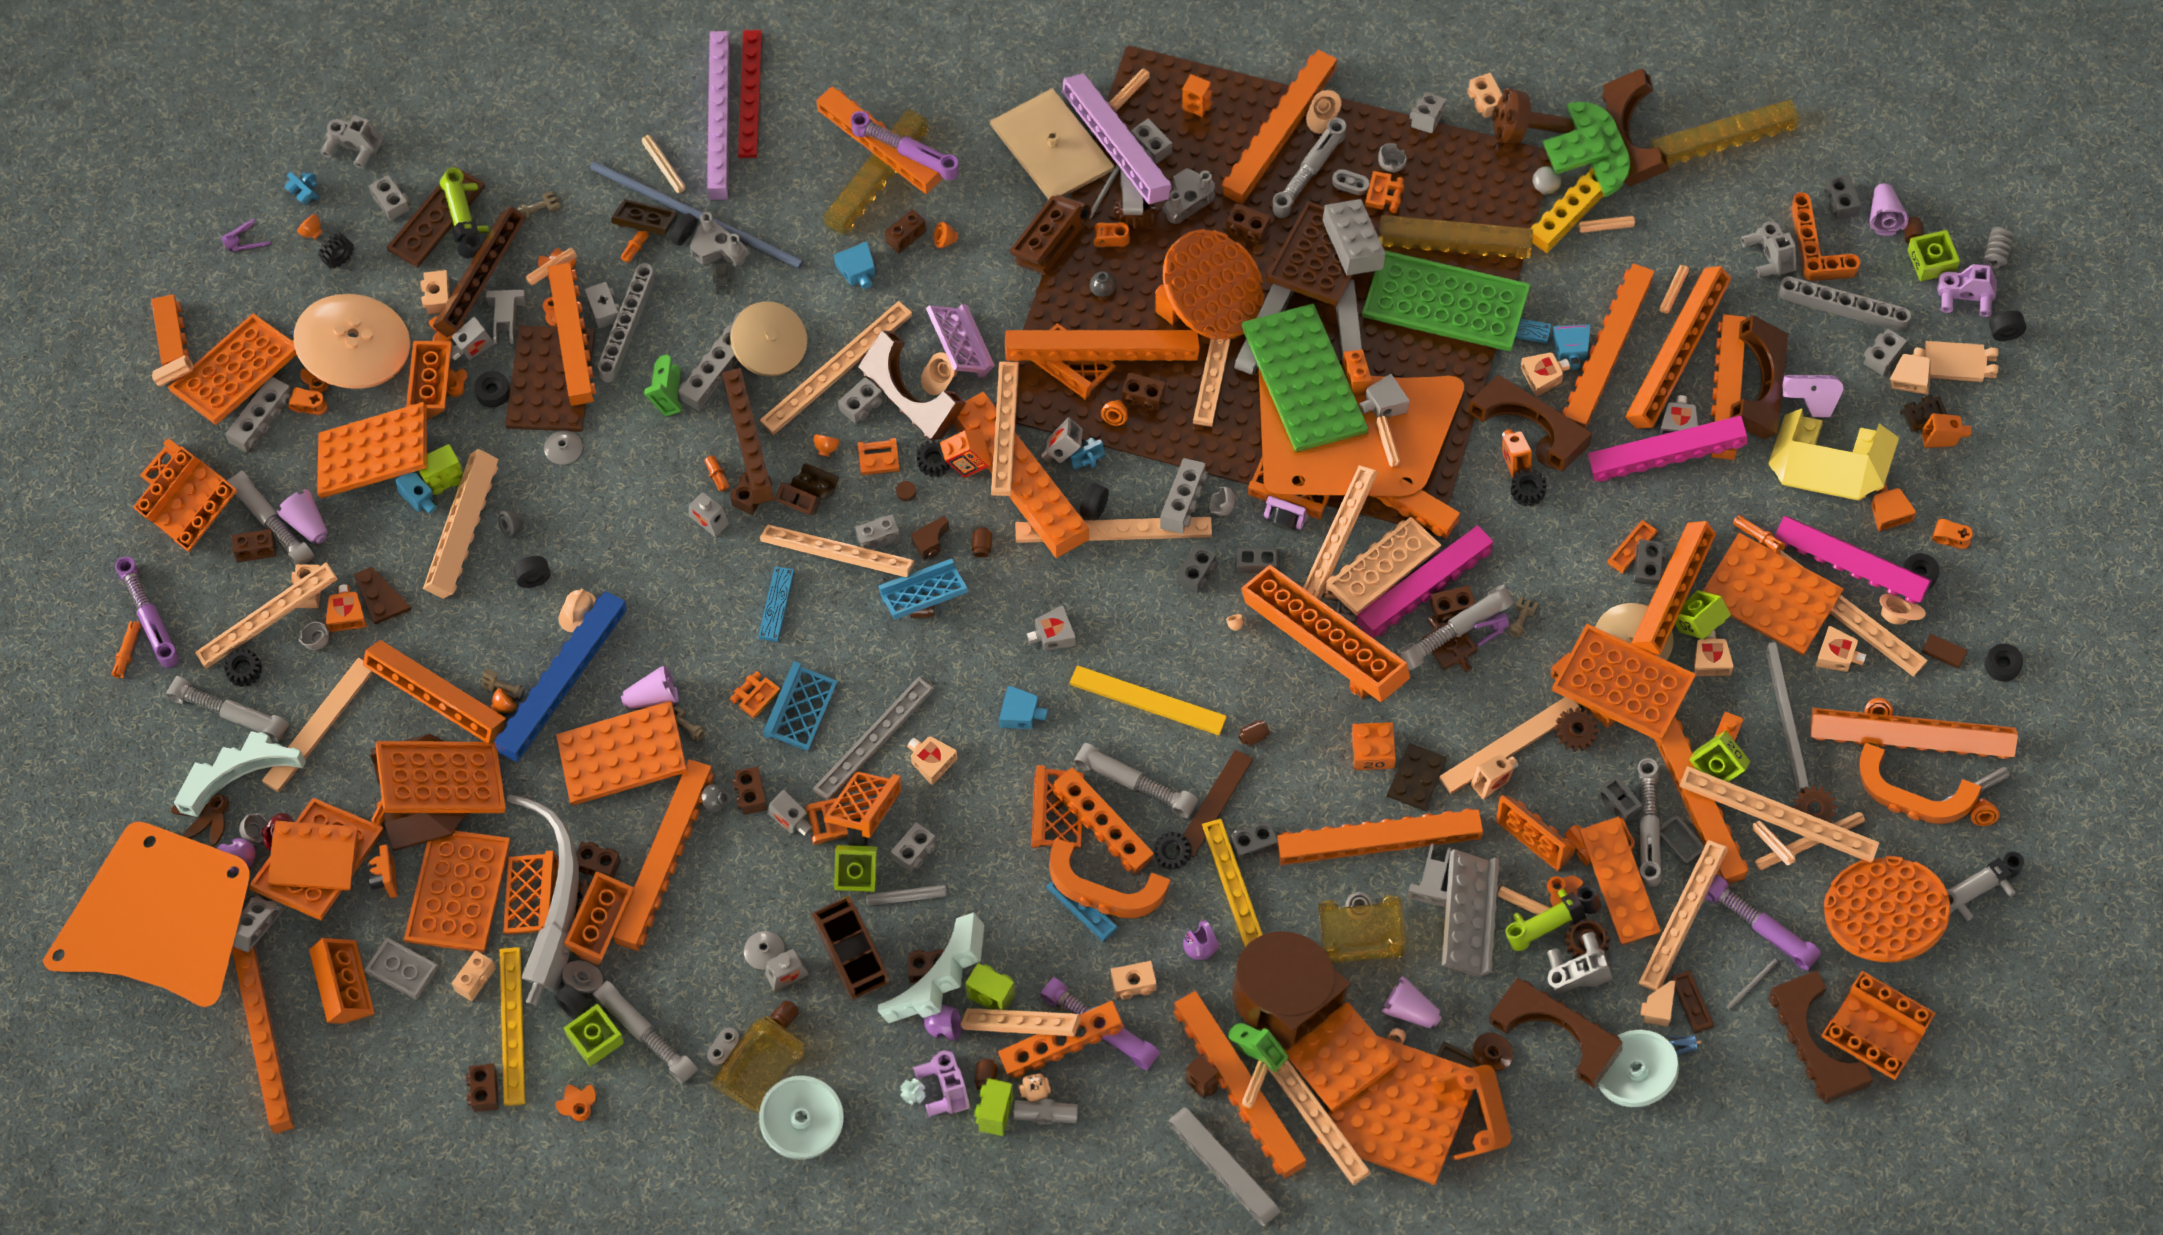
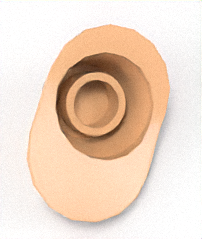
M1324 90L1312 99L1306 121L1309 129L1314 133H1324L1328 127V122L1337 117L1341 108V99L1336 92Z
M941 352L934 354L923 370L921 384L923 389L930 395H939L942 391H945L957 374V371L953 370L947 354Z
M581 588V590H575L567 596L559 615V624L564 630L573 632L577 626L582 624L585 614L594 607L596 601L594 595Z
M1883 594L1880 597V604L1882 605L1881 616L1892 624L1902 625L1909 620H1921L1926 615L1925 610L1921 606L1908 602L1899 596Z

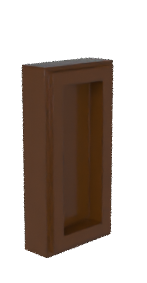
M1930 634L1922 653L1959 669L1967 649Z

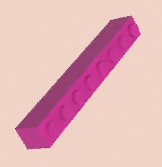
M1737 416L1588 453L1594 482H1603L1617 476L1624 477L1633 472H1644L1649 468H1661L1674 462L1681 463L1686 461V459L1694 457L1702 458L1707 454L1722 453L1731 448L1739 449L1744 445H1748L1747 434L1742 417Z
M1783 516L1775 534V538L1784 542L1786 547L1792 545L1797 548V552L1803 555L1810 553L1815 556V560L1825 564L1828 561L1833 564V568L1843 572L1846 569L1851 572V576L1860 580L1862 577L1869 580L1868 583L1875 587L1884 586L1888 588L1887 592L1895 596L1902 594L1906 596V601L1913 604L1923 602L1932 582L1929 578L1789 516Z
M1477 525L1357 615V624L1372 638L1383 635L1390 625L1398 624L1406 613L1411 614L1421 602L1426 603L1429 601L1431 594L1445 589L1448 582L1452 579L1454 581L1457 580L1467 568L1469 570L1472 569L1482 557L1487 558L1492 553L1493 540Z

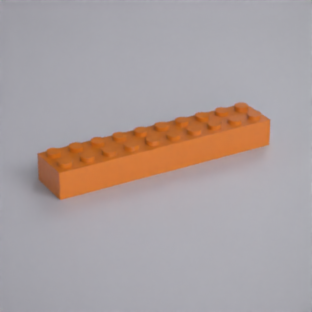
M983 391L965 401L966 405L953 424L960 433L965 430L982 429L992 464L987 469L992 474L996 407ZM1015 433L1011 496L1009 497L1052 554L1058 558L1089 540V527Z
M1267 566L1241 588L1244 601L1248 606L1381 703L1410 679L1408 665L1404 660L1273 566Z

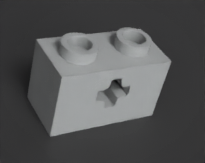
M607 282L585 288L587 300L598 329L614 324L620 307L618 303L615 304L613 301L616 298L613 288H609Z

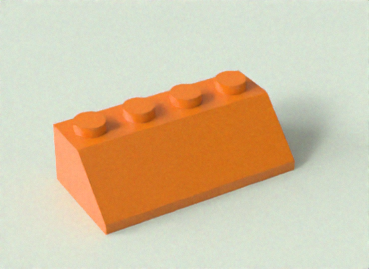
M413 341L406 407L424 402L427 406V419H431L445 411L452 341Z
M596 871L564 945L579 958L599 966L634 887Z
M322 938L312 946L309 952L327 1023L344 1024L374 1015L375 1012L356 940Z

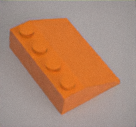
M1505 795L1499 798L1496 823L1559 872L1574 856V844L1569 839H1564L1560 836L1553 826L1546 825L1538 814L1531 813L1523 802L1516 801L1514 798Z
M276 821L272 838L268 885L350 891L359 845L358 827Z

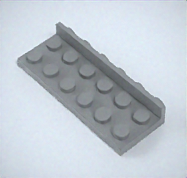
M1456 849L1450 851L1442 966L1476 977H1482L1491 972L1493 967V939L1496 927L1497 881L1500 870L1498 858L1494 857L1491 860H1486Z

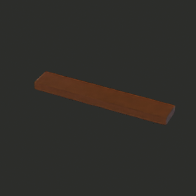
M1236 749L1183 834L1192 846V854L1190 856L1193 858L1206 839L1202 824L1219 818L1253 761V758ZM1177 844L1176 849L1180 851V846Z

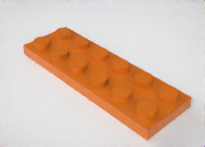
M1619 816L1580 829V834L1621 946L1660 933L1659 925Z

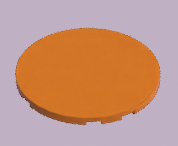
M1204 229L1194 230L1183 235L1168 250L1163 265V283L1167 298L1178 317L1192 330L1211 339L1229 340L1243 335L1242 322L1256 319L1264 304L1263 280L1254 259L1239 242H1234L1228 238V235L1219 231Z
M1886 856V858L1873 859L1872 863L1861 860L1844 869L1832 881L1831 887L1825 896L1824 914L1826 925L1831 935L1850 953L1871 961L1898 962L1921 955L1940 940L1949 923L1950 901L1944 884L1930 869L1918 862L1913 863L1903 860L1902 857Z

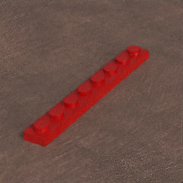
M743 30L738 158H757L762 30Z

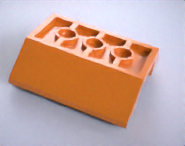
M181 446L133 508L171 536L181 547L190 552L238 490Z
M1861 971L1847 998L1835 1017L1831 1019L1821 1037L1896 1080L1936 1013Z

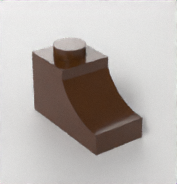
M945 515L911 533L912 543L923 560L933 558L941 551L939 541L949 530V521Z

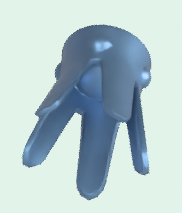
M1670 1035V1037L1682 1038L1670 1041L1672 1046H1685V1048L1676 1051V1055L1697 1051V1044L1701 1043V1041H1696L1695 1035L1687 1037Z

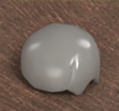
M1386 143L1381 146L1378 162L1384 170L1395 173L1405 168L1407 158L1404 150H1399L1395 143Z
M1541 167L1533 175V185L1543 195H1554L1561 186V176L1556 174L1552 167Z
M1219 487L1221 491L1213 493L1211 496L1209 510L1211 514L1227 516L1235 506L1236 496L1231 488Z
M311 622L300 630L301 637L298 640L308 650L316 651L322 649L329 641V629L322 622Z
M260 813L245 816L239 827L241 837L252 844L262 843V828L268 824L267 819Z

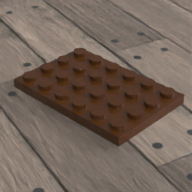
M1307 201L1270 268L1266 281L1338 306L1353 275H1346L1322 221L1325 207ZM1372 224L1373 227H1374V229H1375V231L1377 232V227H1378V226L1375 225V224Z
M519 325L505 422L506 429L583 432L586 403L574 406L570 404L558 328ZM595 328L582 329L583 334L587 335L588 340L585 350H589L591 361H588V367L591 366Z

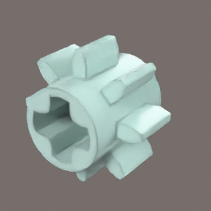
M906 1079L900 1086L902 1091L900 1096L911 1105L914 1102L920 1104L926 1097L924 1092L925 1086L917 1079H913L910 1082Z

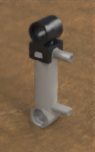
M2015 851L2008 852L2003 861L1999 857L1989 863L1982 871L1956 886L1946 889L1951 903L1950 915L1958 908L1964 918L1970 921L1973 915L1965 904L1993 887L2002 886L2008 896H2013L2016 891L2008 881L2009 878L2019 875L2024 865L2023 856ZM2012 862L2016 867H2011L2008 863Z

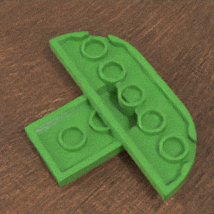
M1588 102L1568 103L1567 110L1576 130L1544 140L1545 150L1556 174L1591 164L1604 197H1607L1618 191L1629 175L1630 158L1614 119L1605 109Z

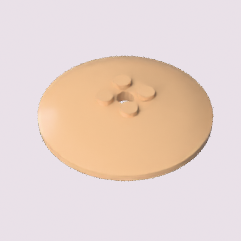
M338 294L316 301L301 314L295 326L294 347L301 363L317 378L338 387L361 389L380 385L400 372L409 355L410 337L403 320L386 304L363 295ZM354 333V334H356L358 337H356V338L350 337V336H348V334Z

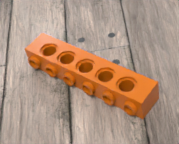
M1073 767L1054 781V794L1060 800L1063 799L1067 803L1068 809L1073 814L1077 813L1080 816L1082 824L1095 832L1096 839L1108 846V851L1111 855L1118 857L1122 861V866L1128 872L1132 871L1135 875L1153 860L1154 853ZM1076 790L1080 794L1078 796H1072L1070 792ZM1091 805L1093 809L1087 811L1083 808V806ZM1104 819L1107 824L1100 825L1097 823V820ZM1116 833L1119 834L1121 838L1115 840L1112 839L1110 835ZM1131 848L1134 850V853L1127 854L1124 850Z
M1109 1001L1079 1015L1081 1021L1077 1031L1081 1028L1086 1029V1033L1082 1037H1077V1031L1075 1036L1036 1034L998 1051L1009 1077L1020 1078L1028 1070L1040 1069L1048 1061H1058L1066 1053L1078 1052L1086 1044H1096L1106 1035L1113 1036L1120 1033L1121 1029L1125 1026L1115 1003ZM1099 1020H1105V1025L1102 1028H1096V1023ZM1061 1037H1067V1042L1064 1045H1058V1040ZM1041 1046H1048L1046 1053L1039 1054ZM1023 1054H1029V1059L1021 1063L1020 1057Z

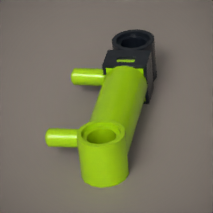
M451 167L442 176L440 186L445 191L452 216L455 242H460L457 251L461 257L469 259L476 254L481 246V241L477 234L488 233L489 227L487 225L477 226L476 221H472L465 191H475L478 189V185L476 183L462 184L463 173L458 168Z
M1590 885L1583 886L1577 891V896L1574 892L1567 894L1565 889H1561L1558 892L1561 903L1527 921H1524L1520 913H1515L1513 915L1515 923L1510 924L1506 928V935L1511 948L1515 951L1525 950L1529 947L1531 941L1570 921L1575 924L1587 918L1586 914L1598 912L1601 908V902L1596 888Z

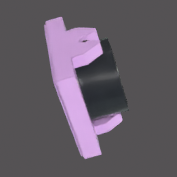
M1268 496L1264 518H1267L1269 523L1289 531H1295L1296 527L1302 530L1309 516L1306 509Z

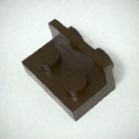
M1930 394L1921 398L1922 402L1918 404L1915 401L1905 404V409L1899 411L1900 414H1905L1911 432L1923 428L1932 413L1947 415L1940 396L1933 397Z
M805 463L800 474L793 477L791 485L827 499L834 495L839 477Z

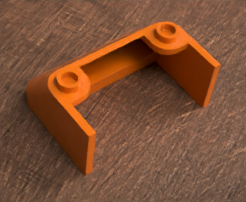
M1481 1065L1431 1078V1081L1434 1082L1457 1076L1458 1084L1461 1088L1465 1090L1477 1089L1487 1130L1478 1132L1475 1135L1473 1141L1475 1150L1451 1156L1452 1160L1504 1148L1510 1144L1511 1132L1497 1077L1491 1066Z

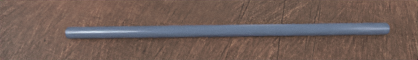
M596 161L592 162L591 170L683 214L690 213L701 222L700 216H703V212ZM712 217V220L727 232L737 234L740 239L739 241L798 269L803 265V260Z

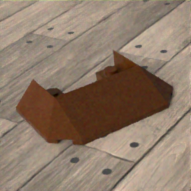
M431 734L403 740L446 742ZM376 748L370 749V756L374 764L377 782L380 784ZM384 813L385 826L393 851L452 836L457 830L456 827L460 821L464 820L468 813Z

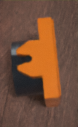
M381 845L379 846L380 856L367 860L370 887L372 890L386 889L389 897L395 898L398 896L394 859L388 846Z

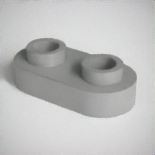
M1342 169L1337 170L1333 174L1332 182L1337 189L1356 195H1364L1369 190V180L1363 175Z
M725 1028L719 1033L707 1052L708 1061L711 1065L719 1067L728 1061L740 1042L737 1030ZM727 1035L733 1036L730 1040L725 1039ZM716 1052L721 1053L718 1057L714 1056Z

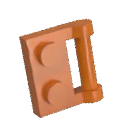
M896 438L871 443L858 442L861 476L900 471ZM886 448L892 449V452L865 455V451L878 450Z
M837 798L805 806V811L809 815L810 824L813 827V837L811 838L813 845L848 837L847 827L825 822L827 832L822 834L820 832L816 812L822 810L824 818ZM837 814V815H833V816H834V817H841V816H843V815H842V814Z

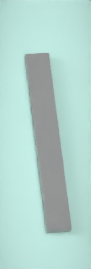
M1776 642L1768 644L1766 656L1797 792L1804 793V787L1809 789L1777 645Z
M918 677L817 783L813 791L824 800L832 799L852 778L855 772L862 768L934 691V688Z

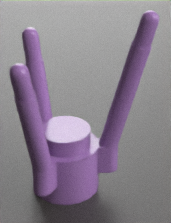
M251 219L234 231L221 236L226 249H232L233 252L271 245V242L237 245L241 243L237 235L252 227L255 219Z
M1504 612L1495 613L1488 618V621L1474 625L1475 628L1489 625L1492 630H1495L1478 642L1477 646H1481L1496 635L1504 633L1503 629L1509 627V620Z

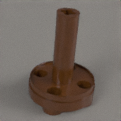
M1510 88L1505 89L1492 114L1496 141L1506 144L1520 143L1526 134L1527 128L1566 134L1574 131L1575 127L1571 118L1532 112L1528 94L1521 90Z

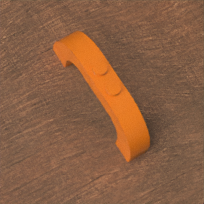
M1868 743L1864 745L1860 757L1861 782L1867 793L1875 801L1888 807L1894 813L1902 812L1916 821L1920 819L1934 824H1946L1966 816L1980 797L1982 786L1962 779L1955 795L1941 802L1932 801L1892 786L1883 780L1879 772L1885 757V750Z
M1055 838L1050 854L1049 872L1056 888L1067 898L1078 902L1084 907L1098 909L1103 914H1111L1122 918L1145 916L1157 909L1164 901L1171 879L1151 873L1146 886L1137 893L1124 894L1078 877L1070 867L1075 845Z

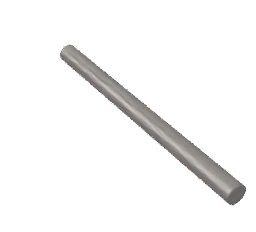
M1119 166L1115 167L1091 209L1089 219H1092L1120 169Z
M1774 959L1771 963H1769L1726 1006V1008L1730 1010L1778 963V961Z

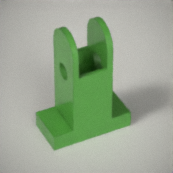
M663 355L656 360L652 386L645 388L644 395L665 417L682 411V405L677 400L681 368L676 364L671 365L672 358L669 355Z
M1239 1023L1234 1025L1228 1032L1229 1039L1237 1043V1049L1241 1053L1265 1063L1271 1071L1277 1072L1289 1058L1267 1029L1263 1028L1262 1031Z

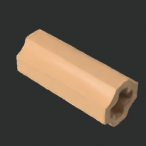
M183 356L154 370L152 374L153 381L157 386L162 387L192 372L194 368L192 361H190L188 356Z

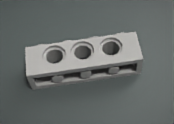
M274 377L267 380L225 433L228 442L247 453L251 448H254L262 433L265 434L268 431L272 420L277 419L283 406L289 403L292 395L289 385Z
M1183 458L1160 516V529L1183 534L1185 527H1189L1191 512L1196 510V499L1201 497L1202 484L1206 483L1208 478L1206 463Z
M257 893L254 898L252 897L249 900L245 909L241 911L233 946L249 952L287 906Z

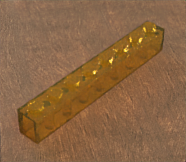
M1790 99L1653 139L1649 149L1661 148L1667 154L1668 163L1671 166L1673 163L1679 161L1686 162L1696 156L1703 157L1713 151H1723L1730 146L1737 147L1747 141H1757L1764 136H1774L1778 132L1785 130L1791 131L1797 127L1799 115Z
M908 108L891 129V132L893 131L899 134V136H908L918 141L928 131L927 118ZM872 153L824 214L825 226L842 235L847 230L850 231L854 226V221L863 215L865 207L874 201L876 193L885 187L887 179L892 177L896 171Z
M1381 215L1379 233L1381 245L1387 247L1400 246L1403 248H1421L1423 250H1441L1443 252L1455 251L1463 254L1477 253L1480 255H1497L1499 257L1510 256L1519 259L1530 258L1533 229L1385 215Z

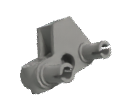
M353 115L350 122L334 119L327 125V133L325 135L327 141L320 152L323 156L330 158L337 145L358 151L360 153L354 161V165L364 169L369 158L376 155L384 138L367 119Z
M1186 168L1173 177L1174 191L1170 192V199L1162 208L1169 222L1178 224L1214 200L1215 184L1211 180L1212 174H1209V171H1202L1199 174Z
M702 213L703 216H700L701 223L690 245L691 256L703 266L720 259L726 260L733 267L744 264L749 251L739 241V236L737 234H730L713 221L710 213Z
M1772 221L1765 222L1762 227L1757 228L1755 233L1741 236V244L1744 248L1759 243L1769 261V264L1755 267V274L1758 279L1772 274L1779 277L1787 273L1796 272V246L1790 233L1783 234L1777 223Z
M1590 932L1582 936L1587 953L1563 964L1560 949H1551L1547 952L1552 967L1548 974V982L1554 988L1555 993L1568 992L1579 986L1596 987L1612 980L1605 952L1599 949L1595 933Z

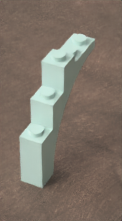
M250 732L241 751L237 748L223 747L213 766L207 763L200 764L195 762L174 804L180 813L198 817L211 797L237 778L269 767L291 766L303 768L306 760L302 752L297 748H286L280 744L272 743L270 736L266 733Z
M975 913L956 918L954 931L946 949L932 969L919 982L892 1000L878 1005V1012L888 1023L916 1014H920L922 1018L940 1013L943 993L961 987L963 968L981 962L984 924Z

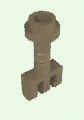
M550 191L542 194L543 201L527 207L525 204H522L517 210L527 219L530 218V213L546 207L549 213L560 209L561 204L558 202L557 197H555L554 192Z
M1520 596L1515 610L1520 611L1516 621L1510 623L1508 627V632L1511 636L1519 637L1523 634L1524 628L1522 625L1527 614L1534 617L1539 603L1535 602L1531 608L1529 607L1531 600L1527 599L1525 605H1523L1524 597Z
M490 669L483 671L482 688L491 692L495 687L502 688L512 694V699L522 698L525 691L522 685L517 684L515 687L508 683L506 684L497 679V672Z
M675 706L674 711L677 713V715L675 714L677 725L690 732L691 739L700 741L705 735L704 728L701 725L694 726L684 719L686 716L685 711Z

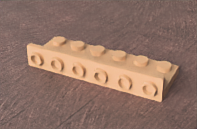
M1412 517L1406 521L1402 520L1392 532L1388 531L1378 543L1374 542L1366 553L1359 554L1352 564L1345 565L1338 575L1331 576L1326 581L1325 593L1329 595L1332 592L1357 616L1440 550L1441 544Z

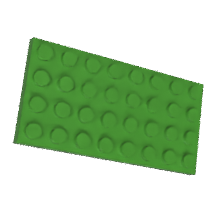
M1385 251L1383 269L1375 271L1362 317L1511 352L1529 294L1530 284Z
M1314 304L1242 322L1243 332L1295 452L1368 433V426Z

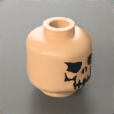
M1042 1074L1026 1076L1023 1078V1085H1019L1021 1097H1026L1029 1102L1047 1099L1048 1094L1051 1093L1048 1078H1044Z

